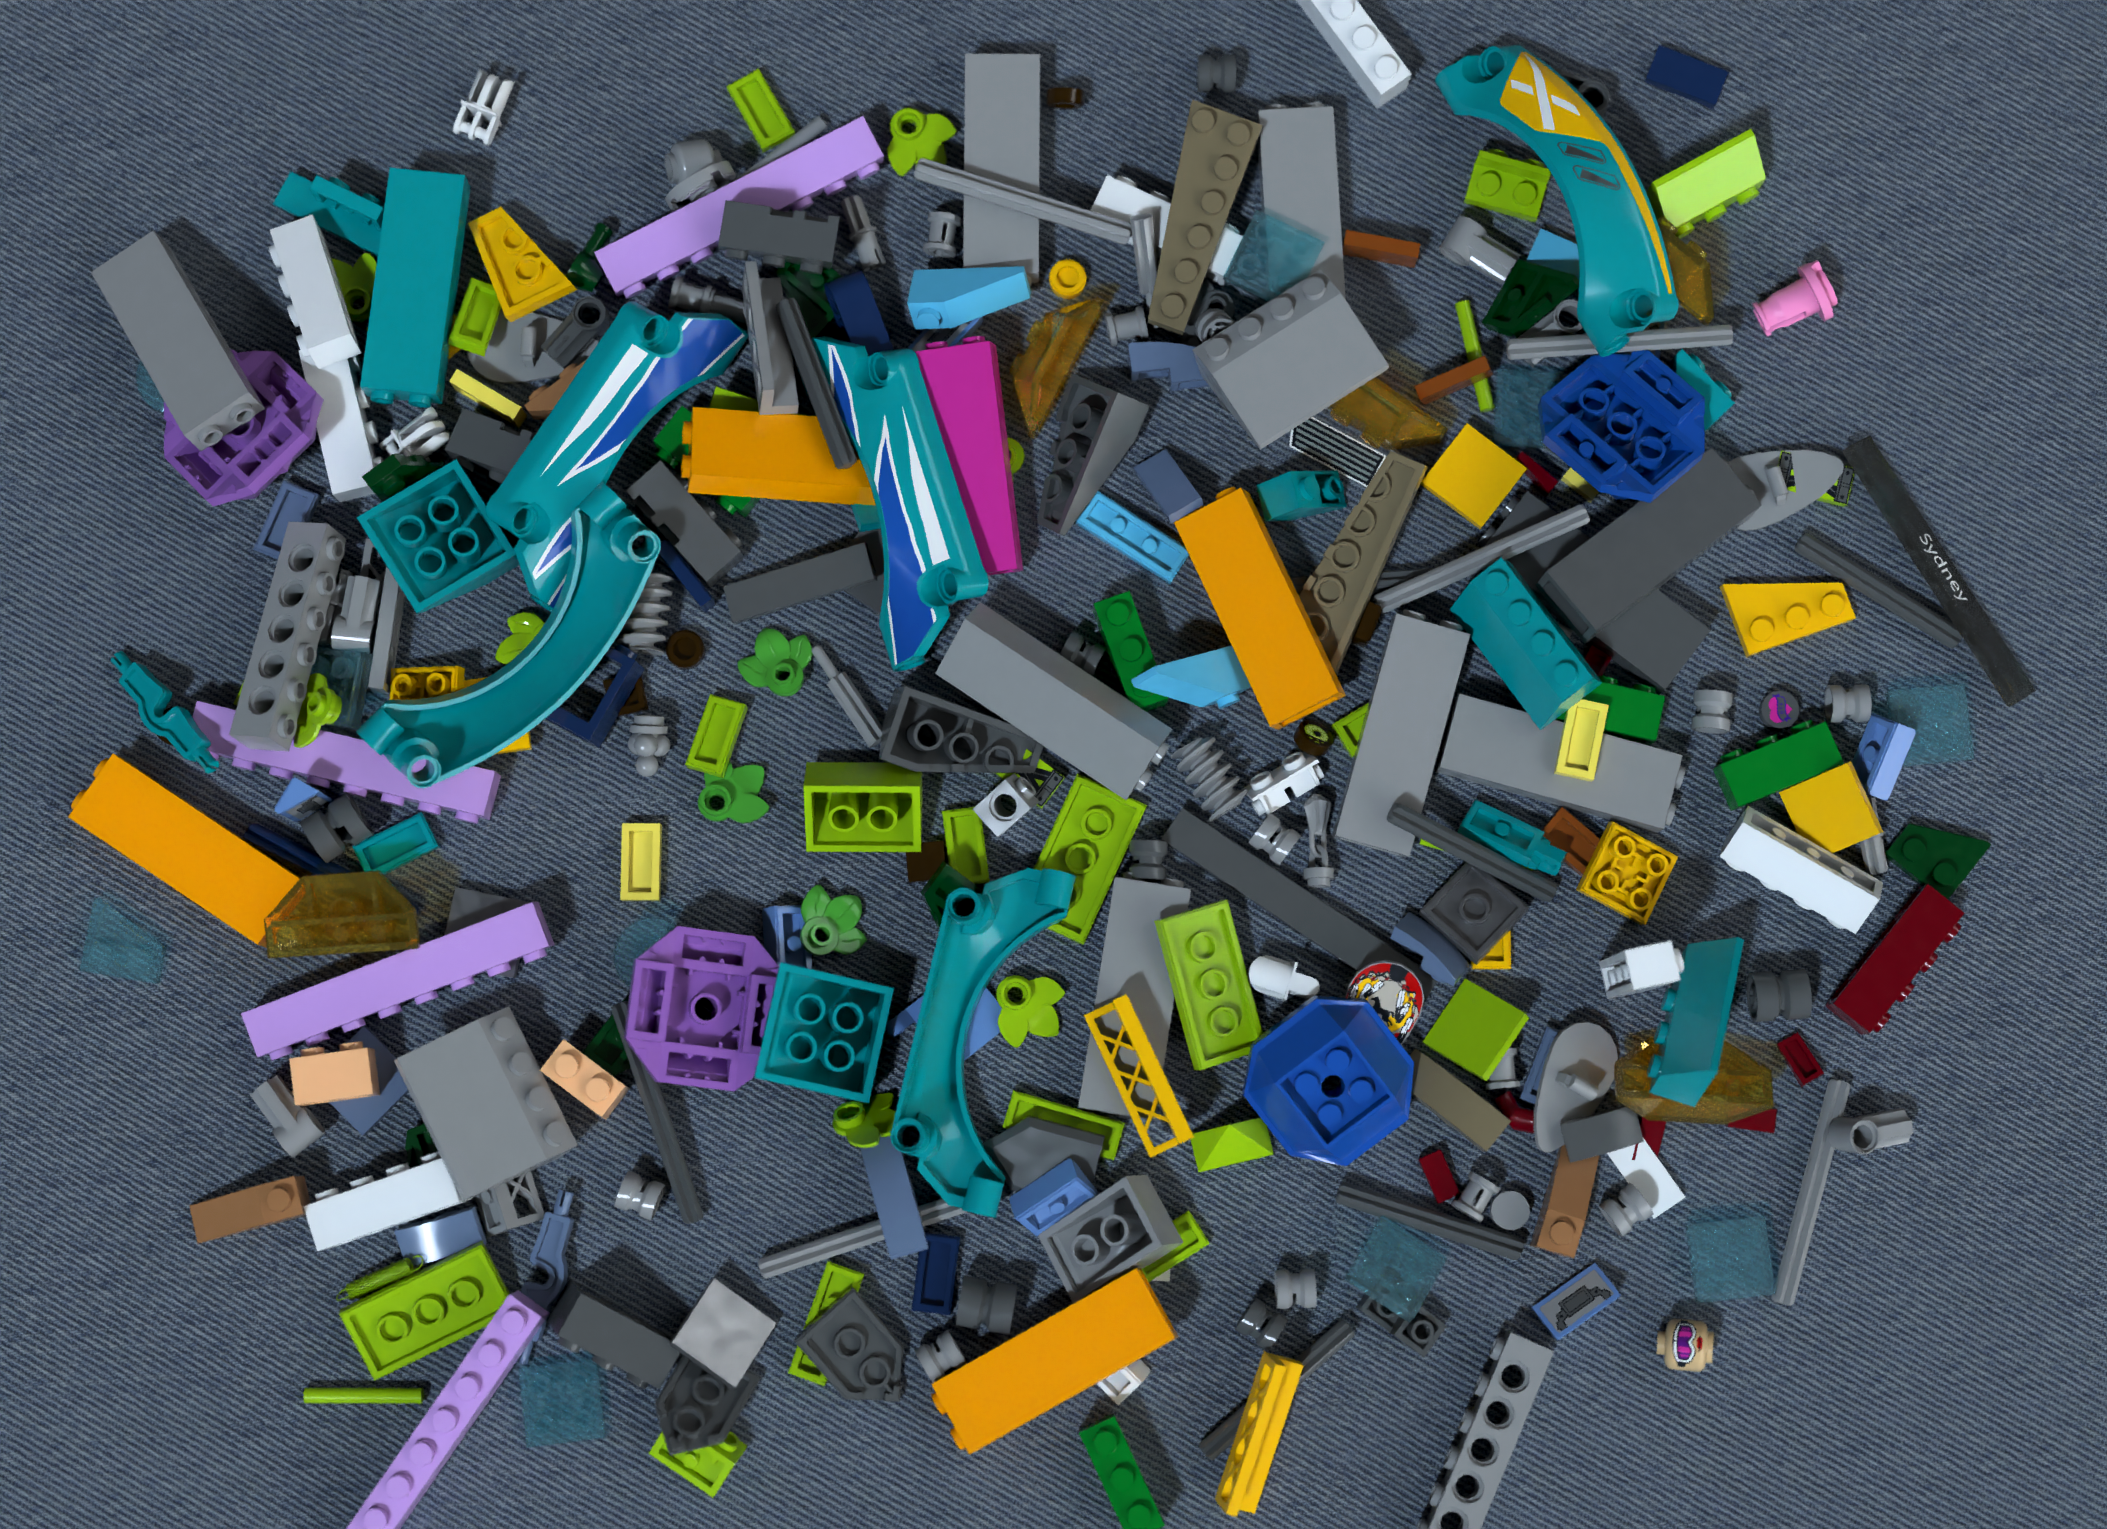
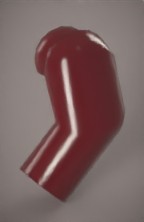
M1510 1090L1494 1099L1500 1112L1511 1121L1509 1126L1512 1129L1534 1134L1533 1109L1521 1108Z

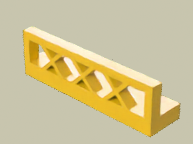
M1127 994L1084 1015L1085 1021L1149 1157L1151 1158L1193 1138L1194 1136ZM1115 1010L1122 1024L1117 1040L1102 1035L1095 1019ZM1124 1030L1131 1045L1121 1042ZM1104 1041L1115 1044L1111 1055ZM1119 1046L1134 1051L1138 1058L1133 1075L1118 1070L1114 1063ZM1141 1067L1148 1081L1137 1077ZM1121 1076L1131 1079L1128 1091ZM1135 1082L1152 1088L1155 1098L1150 1111L1133 1104L1130 1096ZM1157 1103H1159L1164 1116L1154 1113ZM1138 1112L1148 1115L1145 1126ZM1152 1117L1168 1122L1175 1138L1154 1147L1147 1133Z
M1263 1351L1215 1496L1216 1502L1227 1515L1237 1517L1239 1510L1255 1514L1304 1366L1298 1360Z

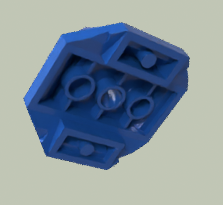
M1649 350L1633 351L1631 354H1611L1606 357H1600V355L1591 356L1544 394L1538 404L1543 444L1597 491L1610 494L1616 500L1634 499L1651 503L1701 461L1705 452V397Z
M1313 996L1251 1043L1242 1093L1290 1156L1347 1166L1409 1120L1414 1061L1367 999ZM1330 1075L1341 1077L1340 1084L1336 1089L1328 1091L1321 1088L1322 1082L1326 1077Z

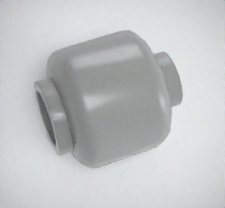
M703 138L677 142L671 147L670 153L665 155V168L668 180L671 184L676 183L678 185L697 171L721 162L722 157L718 149L713 150L711 144Z

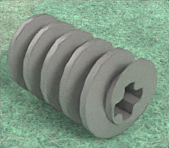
M657 573L650 574L629 619L622 628L627 634L617 637L618 644L641 654L664 655V651L654 647L655 642L666 641V636L656 632L657 627L668 626V621L658 617V614L670 611V606L660 602L662 597L672 596V591L662 587L663 583L674 581L672 577Z
M1201 737L1174 752L1170 758L1183 757L1177 769L1179 772L1191 770L1185 779V783L1187 785L1199 783L1193 792V796L1195 798L1207 796L1201 805V809L1203 811L1215 809L1209 818V822H1213L1238 807L1248 791L1247 789L1234 791L1233 787L1240 780L1239 776L1227 778L1225 774L1232 767L1231 763L1220 765L1217 763L1224 754L1223 750L1212 752L1209 750L1216 741V738L1209 737L1203 739Z

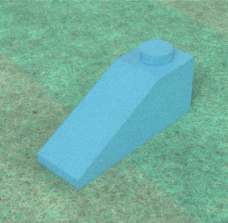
M1024 266L914 270L907 305L915 329L953 328L1027 300L1031 297V289Z
M1232 645L1154 666L1131 680L1133 686L1138 689L1198 707H1206L1217 703L1219 709L1240 701L1238 694L1251 688Z

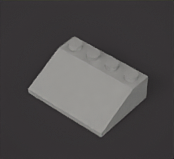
M1321 269L1192 349L1202 378L1260 450L1389 369L1387 361L1341 292Z
M509 1006L464 1025L394 1060L462 1201L557 1160L578 1146Z

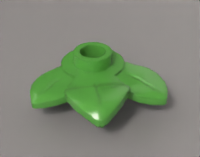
M772 628L762 629L755 641L754 649L756 655L739 660L737 662L738 669L742 677L753 687H769L778 696L794 695L803 685V670L812 659V646L806 635L797 636L788 642L785 636L778 630ZM790 672V676L786 680H778L782 673Z
M729 761L724 778L704 773L706 787L701 791L698 798V807L702 815L714 822L730 818L742 824L751 823L763 817L769 811V806L757 795L764 783V768L759 765H745L733 769ZM717 797L723 798L725 802L722 808L713 809L711 807L713 799Z
M816 885L809 890L800 908L805 922L800 931V941L804 949L815 956H824L832 951L848 955L859 950L867 940L866 936L855 927L862 914L861 899L855 895H842L831 900L821 885ZM816 930H822L825 933V942H820L816 939Z

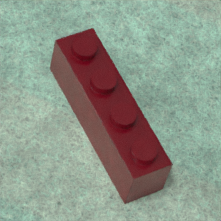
M1929 884L1918 887L1825 1006L1860 1035L1871 1033L1872 1030L1876 1033L1879 1032L1890 1019L1891 1015L1887 1011L1897 1000L1901 1003L1913 990L1915 985L1911 981L1919 970L1925 973L1936 961L1938 955L1934 951L1942 941L1950 942L1959 932L1962 925L1958 921L1964 915V912Z

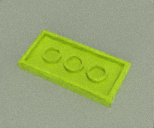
M1079 774L1076 775L1034 869L1040 871L1043 868L1076 876L1067 917L1048 927V930L1084 945L1147 807L1146 804L1130 797L1125 800L1105 786Z
M1228 899L1219 900L1155 920L1156 930L1194 1070L1200 1071L1248 1055L1251 1043L1260 1037L1263 1031Z
M480 1241L340 1309L339 1315L375 1381L488 1326L510 1293L483 1241Z

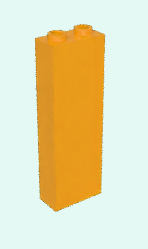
M693 407L690 421H683L682 444H689V455H682L681 478H688V493L849 505H876L870 483L856 450L854 449L857 462L848 469L836 468L816 416L794 414L759 415V412Z
M1230 487L1219 492L1215 496L1216 501L1204 507H1199L1174 522L1269 726L1279 730L1345 697L1346 694L1250 493L1243 488L1236 489V487Z
M112 754L109 759H103L96 767L93 774L95 779L87 791L85 789L82 790L71 804L73 811L68 818L255 944L267 948L310 883L261 850L244 841L243 838L124 758Z
M1136 1268L932 1383L935 1392L931 1394V1397L938 1411L942 1415L948 1414L954 1426L950 1429V1433L960 1450L966 1448L968 1454H972L1170 1343L1179 1336L1142 1269Z

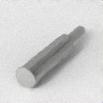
M1138 214L1130 217L1139 292L1146 296L1149 316L1158 271V258L1152 215ZM1149 323V326L1152 329L1159 328L1158 326Z
M821 645L814 646L812 654L830 679L827 686L869 748L880 744L882 725L846 672L839 673Z

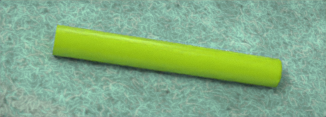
M1464 300L1455 303L1467 359L1470 362L1482 357L1470 301ZM1488 378L1474 383L1480 412L1494 410L1495 406Z
M305 1387L303 1400L304 1403L422 1404L424 1389Z

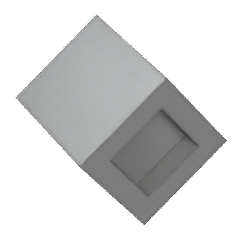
M1013 773L973 808V811L999 838L1038 804L1039 800L1034 796L1036 791L1030 782L1023 777L1018 778ZM1003 794H1008L1015 799L1016 811L1011 812L1003 807L1001 803Z

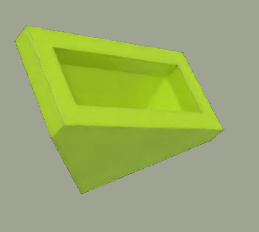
M1261 1118L1193 1133L1194 1137L1190 1139L1198 1172L1274 1155L1267 1125Z

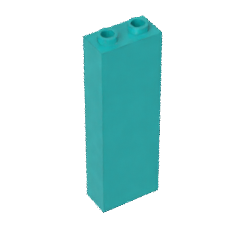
M389 168L360 383L363 392L373 402L392 404L393 399L408 401L409 405L419 408H429L431 403L443 404L449 358L448 341L452 329L453 313L455 312L471 189L465 175Z

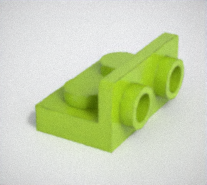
M1497 149L1479 150L1463 203L1535 223L1551 172L1548 168H1544L1543 163L1533 159L1519 161L1508 158V154Z
M730 1431L721 1444L669 1456L665 1439L661 1432L648 1454L714 1498L737 1461L745 1452L747 1445Z

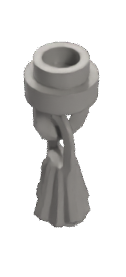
M1313 794L1306 799L1307 801L1304 804L1309 829L1310 854L1309 868L1303 869V879L1307 880V887L1327 888L1331 887L1330 880L1334 879V868L1328 867V853L1326 850V829L1331 802L1321 794ZM1315 835L1321 836V844L1315 845ZM1315 858H1322V867H1315Z

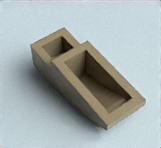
M1415 1048L1410 1054L1414 1061L1411 1095L1449 1127L1457 1130L1482 1152H1487L1511 1121L1451 1073Z

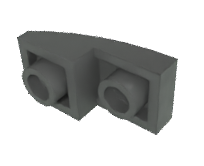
M1634 1103L1598 1111L1595 1115L1559 1123L1570 1163L1644 1142Z
M1380 1276L1376 1278L1356 1306L1357 1309L1422 1357L1427 1355L1447 1327V1325Z

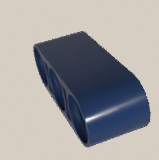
M861 270L824 284L825 293L843 341L865 346L868 356L875 352L894 350L869 283Z

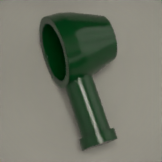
M596 223L593 234L566 274L568 280L578 290L593 292L604 274V271L594 260L596 258L594 252L602 248L607 238H610L613 232L602 223Z

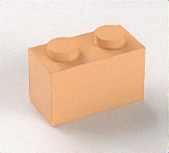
M564 1039L540 1069L551 1080L606 1120L630 1090L629 1087Z
M350 1042L339 1044V1052L324 1053V1047L300 1050L301 1057L289 1058L294 1104L297 1106H308L380 1095L375 1049L363 1048V1042Z

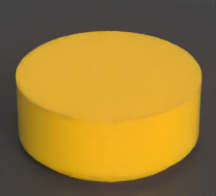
M1064 259L1057 262L1051 268L1049 285L1053 293L1058 297L1073 299L1079 296L1085 289L1086 271L1079 262Z

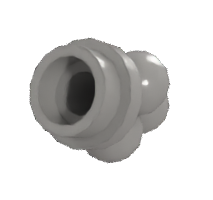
M634 715V724H630V732L634 734L629 737L628 748L631 753L639 756L635 764L637 772L641 776L651 777L658 771L659 764L656 757L664 756L670 750V740L664 735L668 732V726L664 725V716Z

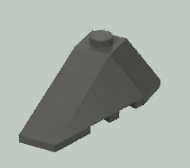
M1072 373L1057 411L1056 421L1061 422L1058 442L1051 443L1049 455L1055 457L1052 474L1044 481L1037 524L1060 535H1066L1135 442L1150 405Z
M902 686L894 689L883 722L879 759L914 772L1035 773L1043 745L1012 724L910 687ZM1028 749L1032 754L1029 758L1023 760L1025 751Z

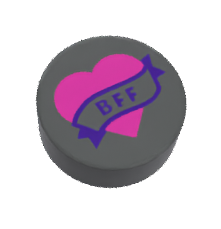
M1786 691L1771 692L1763 698L1759 705L1761 721L1773 730L1788 728L1795 723L1799 716L1800 708L1798 701L1792 694Z

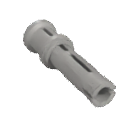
M677 276L675 278L668 304L669 309L675 310L678 307L696 313L721 314L732 321L747 325L744 300L717 293V289L712 285L701 287L684 282L683 277Z

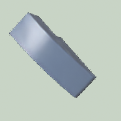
M1154 341L1128 343L1127 355L1131 381L1168 377L1170 391L1210 387L1200 374L1192 351L1195 348L1194 346Z
M880 1136V1141L876 1146L869 1148L860 1147L889 1256L892 1260L929 1249L904 1153L898 1151L892 1145L890 1136Z

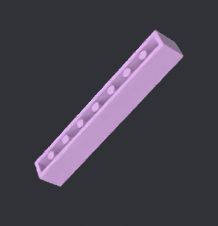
M864 116L595 251V256L617 298L623 294L626 299L634 297L647 289L645 283L657 277L660 282L665 281L680 272L678 268L680 265L690 260L695 265L714 255L712 249L718 247L726 200L769 206L775 210L785 212L791 209L793 213L794 210L803 211L814 204L812 198L824 192L827 197L832 196L847 187L846 181L856 176L863 180L880 171L878 165L883 163L884 155Z
M200 701L196 702L192 718L211 741V745L207 750L216 760L219 759V756L233 759L232 766L249 771H255L256 765L270 768L269 775L291 780L293 774L307 777V784L329 789L330 783L343 785V792L354 796L366 798L367 791L381 794L380 801L392 805L403 806L404 800L419 803L418 810L435 815H440L442 809L456 812L455 819L477 824L479 818L490 820L501 775L496 771L473 766L431 787L417 788L384 755H379L364 740L320 730L316 739L303 748L294 747V735L289 751L249 749L229 735L236 710ZM427 760L417 761L413 765L411 772L422 770Z
M531 902L241 1013L256 1056L269 1055L271 1061L294 1053L292 1045L306 1041L307 1046L310 1047L330 1039L328 1032L342 1027L344 1033L366 1025L364 1018L378 1013L380 1019L402 1012L400 1004L414 999L416 1005H420L439 997L436 990L451 985L452 991H456L475 984L473 976L487 971L490 978L511 970L509 962L522 957L525 964L547 956L545 949L555 944L539 902Z
M520 1291L508 1295L346 1529H400L544 1323L550 1314L547 1310Z

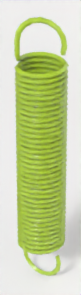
M420 1255L413 1257V1259L415 1257L422 1259L421 1265L415 1270L411 1260L406 1257L347 1283L346 1289L338 1293L336 1300L341 1301L346 1298L354 1300L402 1279L418 1270L422 1266L424 1259ZM346 1290L349 1296L338 1299V1296Z

